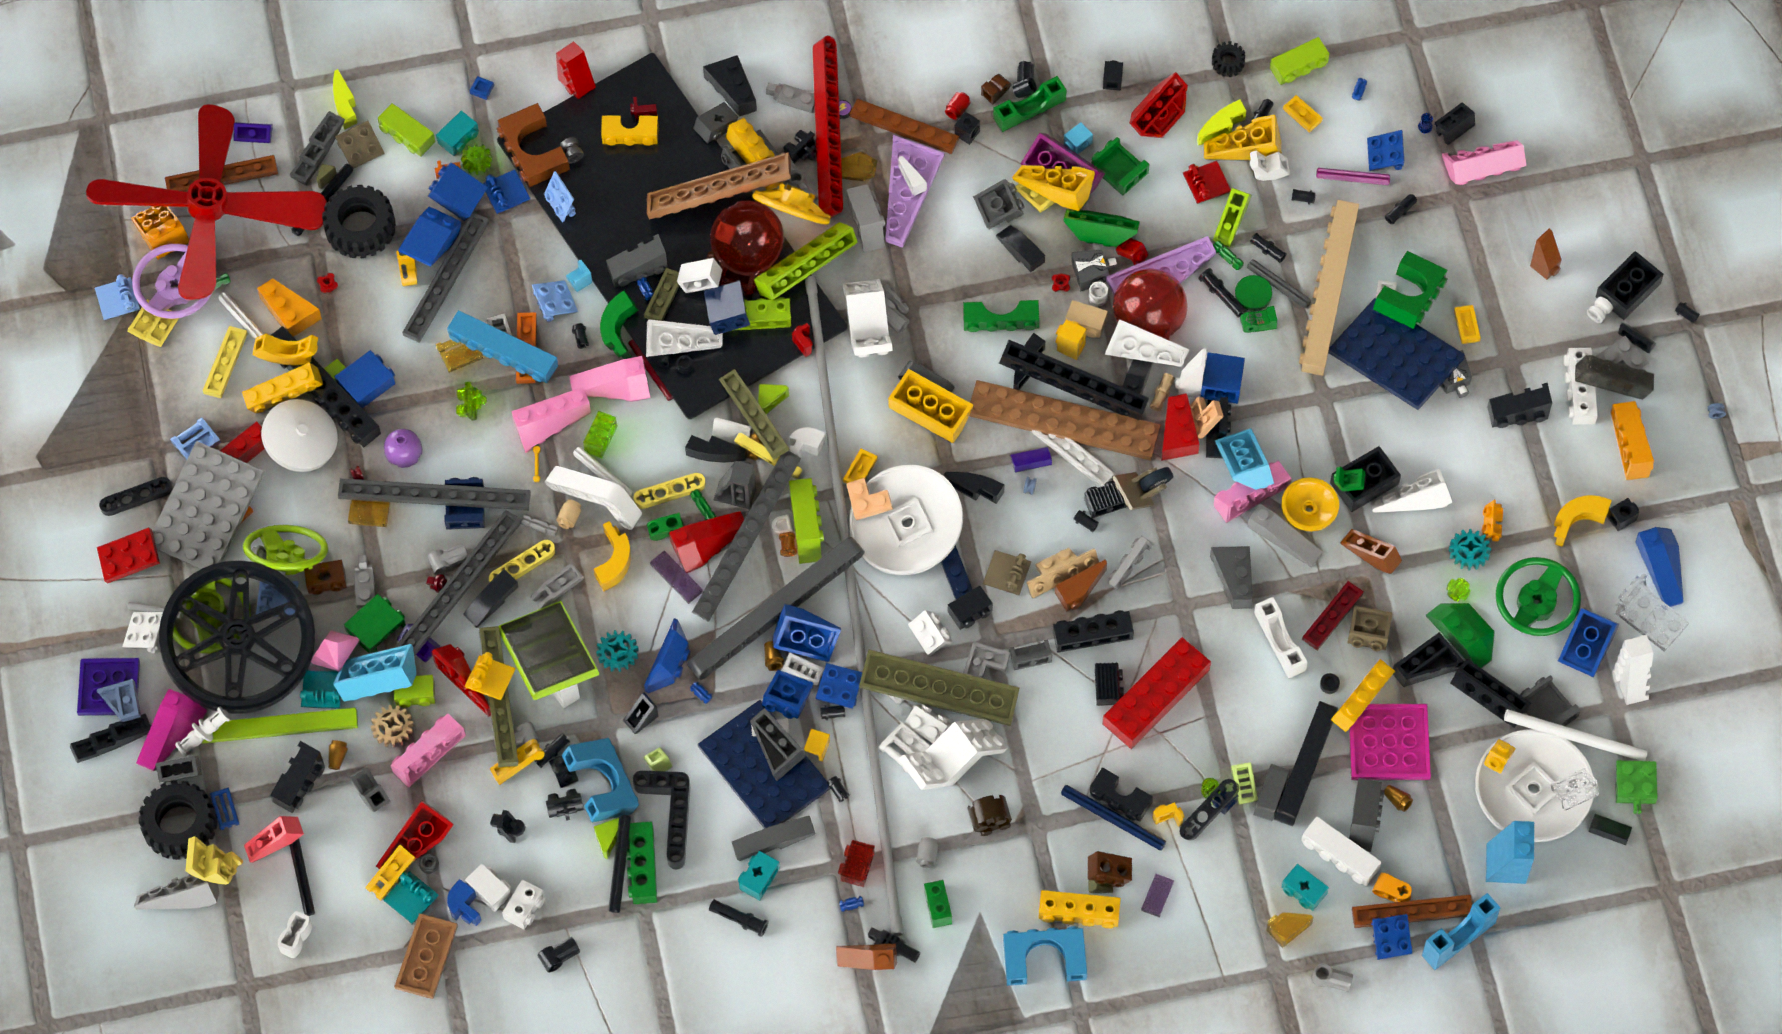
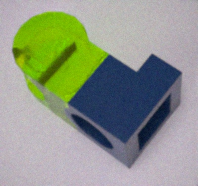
M1206 778L1202 782L1201 794L1205 799L1219 786L1216 779ZM1221 791L1218 793L1225 798V800L1228 798L1225 796V794L1227 793L1226 791L1224 792V794L1221 793ZM1238 794L1221 811L1224 815L1238 801ZM1215 797L1212 799L1211 804L1218 808L1221 805V799Z

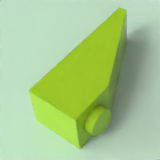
M1235 188L1231 189L1212 241H1220L1224 245L1231 247L1252 197L1251 194Z

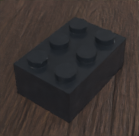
M1634 251L1598 287L1595 297L1606 298L1613 305L1612 311L1625 320L1661 284L1664 274Z
M1378 446L1342 467L1344 471L1363 469L1365 471L1363 490L1342 492L1334 483L1336 471L1331 474L1330 484L1349 510L1353 512L1399 485L1401 474L1381 447Z

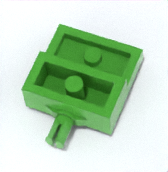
M1616 761V803H1633L1634 814H1637V808L1638 814L1642 813L1641 804H1656L1658 799L1656 761Z

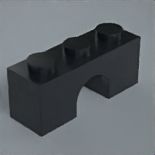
M1102 767L1090 785L1091 796L1098 801L1103 800L1108 803V806L1113 810L1122 811L1130 820L1141 822L1152 805L1153 796L1138 787L1130 795L1123 796L1118 794L1115 789L1119 784V776Z

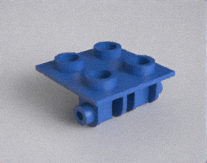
M1403 130L1367 138L1369 171L1390 166L1395 167L1396 170L1402 169V166H1404Z
M515 169L499 177L488 175L486 182L483 183L488 187L485 193L497 214L530 200Z
M826 663L815 699L853 709L857 702L856 697L863 672Z
M1407 914L1386 918H1373L1371 925H1373L1374 929L1373 937H1375V955H1377V960L1412 954Z

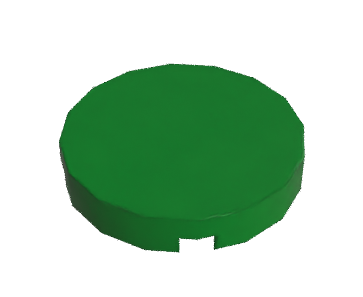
M1249 275L1237 283L1235 298L1246 310L1259 311L1270 304L1272 287L1265 278Z

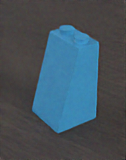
M1513 821L1486 844V882L1526 884L1534 861V822Z

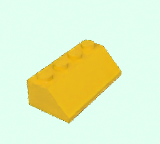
M910 369L907 370L888 398L890 409L951 443H954L962 432L973 408V404Z

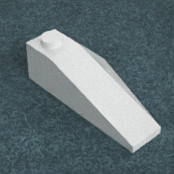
M1203 348L1181 371L1180 378H1176L1175 388L1178 389V395L1187 394L1189 398L1195 399L1201 397L1207 349Z
M1440 468L1417 477V482L1411 485L1405 483L1396 493L1388 492L1371 501L1373 512L1427 510L1448 506L1449 503H1452Z

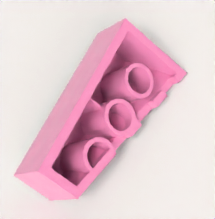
M1518 140L1493 144V148L1476 147L1474 152L1459 150L1457 155L1449 156L1448 153H1442L1449 177L1458 185L1467 184L1468 181L1474 179L1483 180L1489 175H1502L1503 172L1508 170L1517 171L1521 167L1527 166L1523 144Z
M584 387L511 412L524 451L527 453L535 445L545 442L551 435L558 434L564 427L572 425L590 414L591 409Z
M1279 461L1269 463L1274 484L1255 490L1236 482L1230 489L1222 490L1216 494L1214 507L1226 523L1257 506L1268 497L1283 491L1291 484V477Z
M449 714L440 717L430 730L427 729L422 733L416 743L413 742L407 747L406 752L402 756L399 755L392 761V772L409 788L466 736L464 728Z

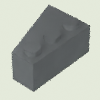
M659 234L653 236L654 240L646 244L644 242L637 244L639 248L631 252L625 250L606 260L607 269L614 287L626 286L630 282L643 277L647 278L654 274H661L668 268L666 252Z
M735 461L720 479L714 501L750 509L756 492L754 465L747 461Z
M1250 546L1211 547L1210 558L1215 565L1218 577H1220L1232 609H1252L1253 592Z
M765 708L750 720L771 772L776 781H778L800 762L806 754Z
M1358 778L1349 839L1364 850L1371 852L1375 832H1379L1381 821L1377 820V817H1381L1383 806L1379 805V802H1383L1385 790H1381L1382 782Z

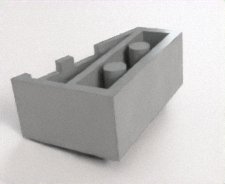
M868 184L846 189L848 205L854 223L856 222L859 230L857 233L862 240L863 252L885 248L882 227L885 226V220L883 215H879L881 213L878 203H875L874 191H870Z

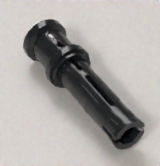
M1211 268L1206 269L1199 276V281H1203L1209 287V291L1213 294L1215 293L1239 318L1246 312V308L1224 287L1223 281L1212 273L1213 270Z
M713 899L709 906V911L742 925L744 930L749 929L758 933L760 937L764 935L768 927V920L763 921L754 917L752 913L746 914Z

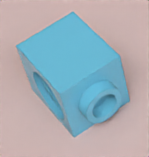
M1081 122L1064 134V146L1076 154L1081 153L1093 143V134Z

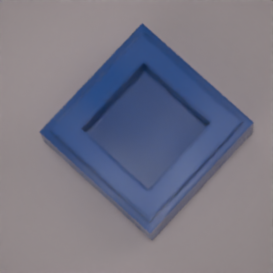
M477 76L470 89V94L487 100L494 87V82Z

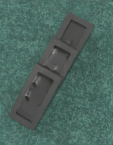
M331 111L326 114L309 137V144L299 156L300 161L290 173L291 178L304 185L308 184L336 139L335 136L339 134L345 122L344 118Z
M805 816L751 833L732 841L737 860L741 861L757 854L758 851L767 853L776 848L783 849L815 835V830L810 816Z

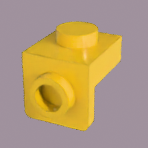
M1498 739L1491 748L1484 765L1498 773H1502L1516 748Z
M1175 802L1167 806L1163 804L1156 807L1152 816L1155 825L1174 817L1177 826L1180 827L1184 819L1182 809L1180 807L1177 808Z

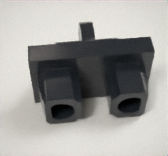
M799 130L795 135V140L799 143L795 146L788 142L783 147L784 153H789L794 164L800 158L803 161L806 158L810 160L815 158V153L813 152L816 149L813 138L815 134L812 131L806 133L803 130Z
M576 789L568 790L566 796L561 798L556 793L549 794L548 801H546L549 818L565 815L566 821L570 820L569 814L584 810L581 794L577 793Z
M503 810L501 815L493 814L490 825L497 828L498 834L504 836L510 843H515V837L522 835L526 828L522 820L515 819L507 810Z

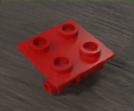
M1217 161L1200 167L1191 164L1188 166L1189 170L1183 172L1197 204L1231 192Z

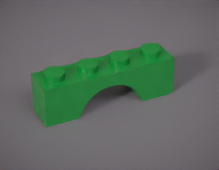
M1056 76L1042 83L1038 90L1028 98L1018 102L1008 100L994 107L993 119L1000 130L1004 132L1066 101L1067 89L1059 77Z
M1021 300L1012 312L1002 315L990 312L982 302H963L964 331L977 332L979 330L994 332L997 330L1015 331L1016 329H1025L1031 331L1039 329V300Z

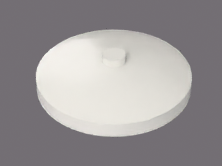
M300 399L287 400L273 407L267 414L261 430L262 442L269 456L282 467L298 472L316 470L325 465L332 457L338 442L337 429L330 415L320 406Z

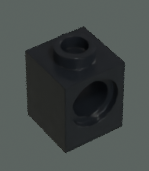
M1115 60L1105 61L1103 89L1121 91L1123 62Z
M964 112L955 124V135H958L959 139L969 145L980 132V120L967 112Z
M1626 498L1609 508L1607 518L1616 530L1619 531L1637 520L1639 509L1634 502ZM1624 511L1627 512L1629 515L1625 516L1622 515L1620 512Z

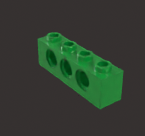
M653 822L630 823L628 839L630 848L627 849V861L631 860V867H627L628 879L632 880V886H628L629 898L633 899V904L657 903ZM637 842L645 843L642 847L635 846ZM639 860L646 861L643 866L636 865ZM640 879L647 880V882L642 885L637 883V881Z

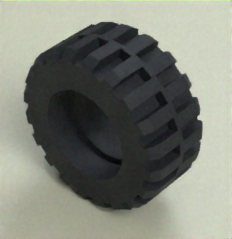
M351 185L347 186L346 190L340 189L337 191L336 196L332 195L329 198L330 203L327 202L325 204L322 219L327 240L335 251L339 250L340 254L344 256L349 254L350 258H356V256L366 258V255L371 254V256H374L378 250L381 252L386 248L385 244H390L392 241L391 236L395 234L396 222L392 205L387 196H383V192L378 189L374 191L372 186L365 188L363 185H357V187H352ZM356 212H368L376 217L375 222L363 231H350L342 226L344 220Z
M176 780L171 781L170 785H166V783L161 784V788L158 790L154 788L150 792L151 796H146L143 800L145 806L142 805L139 810L141 815L139 816L140 829L149 847H152L155 853H161L162 857L167 859L172 856L173 860H179L180 856H184L187 859L188 840L194 836L206 846H209L208 840L214 838V830L217 829L216 811L207 793L204 790H200L196 784L190 786L188 781H182L181 784H178ZM188 807L195 811L196 818L194 823L184 832L171 834L163 831L160 827L163 816L173 808Z

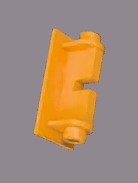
M1494 499L1485 505L1483 509L1484 524L1481 531L1483 535H1486L1485 540L1492 538V541L1497 542L1502 537V525L1496 522H1502L1503 508L1501 504H1496Z

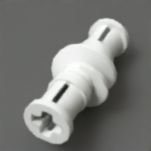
M220 706L217 708L218 711L204 721L199 719L200 726L193 723L192 727L194 730L181 742L175 743L178 750L184 756H188L189 752L194 747L200 745L204 739L209 742L212 741V732L218 730L224 722L231 720L226 710H223Z

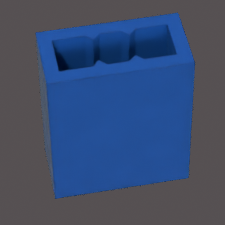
M450 162L447 166L443 165L439 170L438 175L440 177L429 186L428 189L431 191L428 197L465 221L470 217L488 187Z
M371 350L334 376L336 382L361 408H364L395 385V373L390 367L386 368L382 358L378 354L375 355Z
M1208 352L1201 397L1220 401V397H1228L1229 403L1238 404L1245 358Z

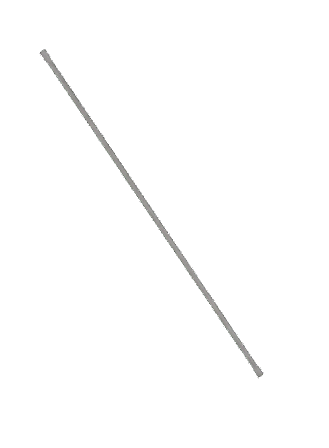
M808 276L805 278L806 293L809 300L840 541L843 542L850 536L817 297V282L815 276ZM851 565L845 570V579L857 669L859 672H863L866 655L854 566ZM860 688L889 902L891 932L895 936H901L904 932L898 902L870 690Z

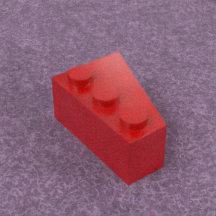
M574 41L556 53L558 80L565 86L570 95L573 94L579 99L596 88L585 52Z
M1187 394L1168 397L1161 461L1199 454L1200 444Z

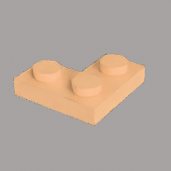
M1197 397L1190 405L1197 436L1203 439L1224 417L1220 402L1213 400L1206 406L1205 399Z
M865 478L846 483L856 520L893 510L888 490L870 495Z

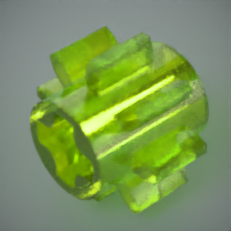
M1457 578L1456 581L1451 579L1447 584V595L1454 601L1459 602L1461 598L1465 601L1470 595V584L1463 578Z

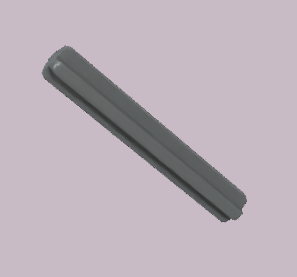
M1251 260L1247 268L1257 276L1265 278L1270 285L1303 308H1307L1310 305L1311 299L1257 261Z

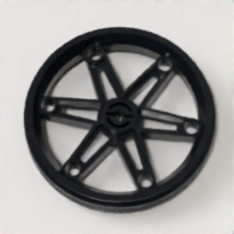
M225 561L212 564L193 573L173 592L161 617L159 645L163 664L168 675L178 689L188 698L214 711H218L217 708L221 706L223 710L230 714H244L273 706L287 697L299 685L312 661L315 646V627L310 607L303 594L283 574L255 562ZM233 577L227 616L191 597L196 591L211 582ZM243 577L246 579V582L238 584L235 580ZM249 578L270 585L279 591L288 602L249 617ZM237 592H243V620L234 619ZM187 602L193 604V607L189 610L183 608V605ZM287 608H293L295 610V613L293 615H287L285 613V610ZM200 610L224 623L220 631L198 616V611ZM181 612L212 636L176 656L173 645V632L177 616ZM279 615V620L255 633L253 624ZM298 618L301 629V646L297 659L293 662L263 638ZM234 634L241 636V639L234 638ZM218 641L220 642L223 649L195 659V654ZM256 643L278 659L277 662L273 663L252 652L251 649ZM231 654L241 655L237 682H232ZM225 657L226 696L205 690L196 684L185 672ZM247 658L284 677L275 686L262 693L242 697ZM182 659H187L190 663L187 666H181L179 662ZM285 664H288L292 667V669L288 672H285L281 669V667ZM231 690H236L239 692V695L233 698L228 693Z

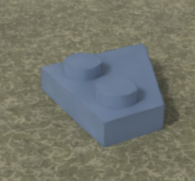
M133 679L97 689L99 695L122 722L141 717L136 685Z

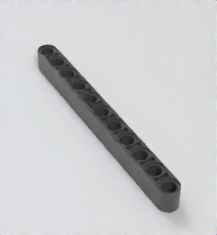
M848 537L688 661L687 666L699 680L705 679L774 626L779 620L784 604L794 607L800 606L858 561L865 551L853 537Z

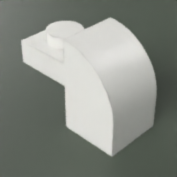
M1257 150L1250 153V166L1254 171L1256 179L1262 181L1276 180L1290 175L1288 158L1281 153L1276 152L1266 157Z
M812 427L797 429L790 436L791 446L789 451L800 458L804 451L818 456L826 442V433Z

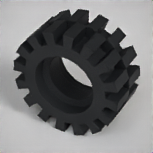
M1228 41L1226 45L1225 42H1222V46L1218 44L1217 49L1214 48L1212 66L1214 71L1217 70V74L1220 75L1222 72L1223 77L1226 74L1232 77V73L1235 76L1238 75V72L1241 73L1245 65V51L1242 50L1241 46L1237 47L1238 43L1231 45L1232 41ZM1224 55H1231L1236 60L1234 63L1229 64L1223 62L1221 58Z

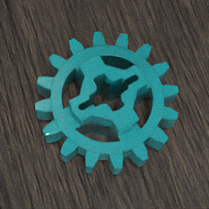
M1469 529L1468 533L1462 530L1461 535L1456 533L1454 539L1450 541L1449 552H1452L1450 559L1455 558L1454 564L1460 563L1461 569L1467 566L1468 571H1470L1471 567L1474 566L1477 570L1479 564L1484 566L1485 560H1489L1491 548L1488 546L1490 541H1484L1486 535L1479 536L1478 530L1475 534L1472 533V529Z
M614 630V635L607 632V638L601 637V643H597V649L599 650L596 653L599 657V663H603L605 669L610 666L611 672L615 668H618V671L621 672L622 667L628 670V664L634 665L633 659H638V653L636 652L639 649L636 646V639H632L631 634L625 636L623 630L620 634H617V631Z

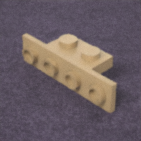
M1067 548L1035 564L1037 571L1041 575L1027 582L1031 597L1035 598L1055 588V585L1099 563L1096 550L1092 549L1077 557L1070 548Z

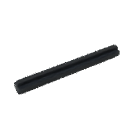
M348 163L344 164L320 193L327 202L353 172V167ZM295 227L291 228L292 233L296 236H300L305 230Z
M620 815L618 822L608 909L612 913H619L621 908L631 817L628 815Z
M298 838L289 846L305 915L311 916L315 914Z

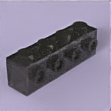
M1585 355L1575 365V381L1641 400L1654 390V373L1643 369H1635L1628 365L1614 363L1611 360L1599 359L1593 355Z

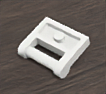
M901 722L880 744L878 749L883 753L886 752L904 767L899 760L902 756L890 746L893 742L907 754L925 752L930 745Z

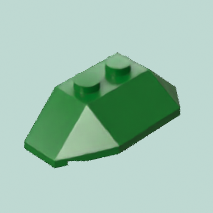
M1066 209L1063 220L1080 241L1089 244H1103L1107 247H1117L1136 235L1140 225V221L1124 216L1089 210L1072 211L1071 209Z
M1441 603L1426 614V617L1465 660L1469 659L1480 668H1483L1492 661L1494 630L1469 603Z

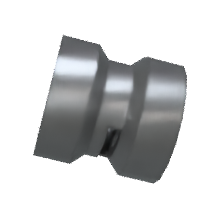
M570 137L561 142L560 146L565 152L569 163L577 162L583 158L584 153L578 147L579 142L577 138Z

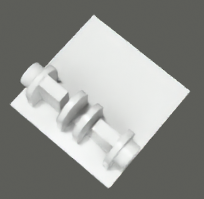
M133 612L122 647L148 648V652L155 653V650H158L159 628L163 612Z

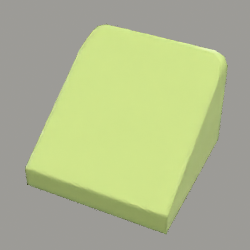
M661 748L644 756V760L652 771H667L672 767L668 756Z

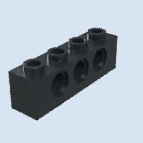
M1118 610L1108 615L1097 614L1091 618L1079 617L1074 621L1068 622L1062 620L1053 624V636L1057 653L1133 640L1134 636L1130 612H1124L1123 610ZM1113 624L1116 628L1110 629L1107 626ZM1095 628L1097 629V631L1090 632L1088 629ZM1071 631H1076L1078 635L1072 636L1069 633Z
M1466 659L1457 669L1450 682L1454 687L1503 721L1507 709L1526 714L1531 705V702L1469 659ZM1505 721L1513 728L1517 726V724Z

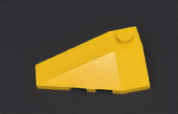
M1276 115L1258 117L1244 127L1242 125L1236 127L1237 130L1229 134L1223 133L1204 142L1205 159L1251 160L1250 153L1256 150L1265 157L1276 152L1282 154L1281 137Z
M1022 165L1012 178L1014 181L1062 207L1080 211L1089 199L1095 172L1081 167L1062 169L1061 166H1055V169H1045L1044 166Z

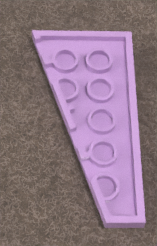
M893 135L885 241L903 248L945 157V153ZM900 156H903L927 182V190L915 196L912 195L898 167V158Z
M1207 236L1106 276V281L1127 322L1133 324L1215 256L1216 250Z

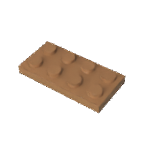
M419 913L394 986L395 989L434 999L458 928L457 923Z

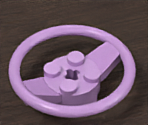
M167 244L157 247L148 252L137 264L132 279L133 292L138 303L149 313L167 319L186 317L201 309L211 297L209 295L206 298L199 299L195 304L183 310L166 311L170 307L183 303L187 304L190 301L179 295L177 287L172 288L174 285H179L188 245ZM170 251L185 252L176 266L170 265L159 274L155 283L157 292L148 303L140 289V277L145 266L154 257Z

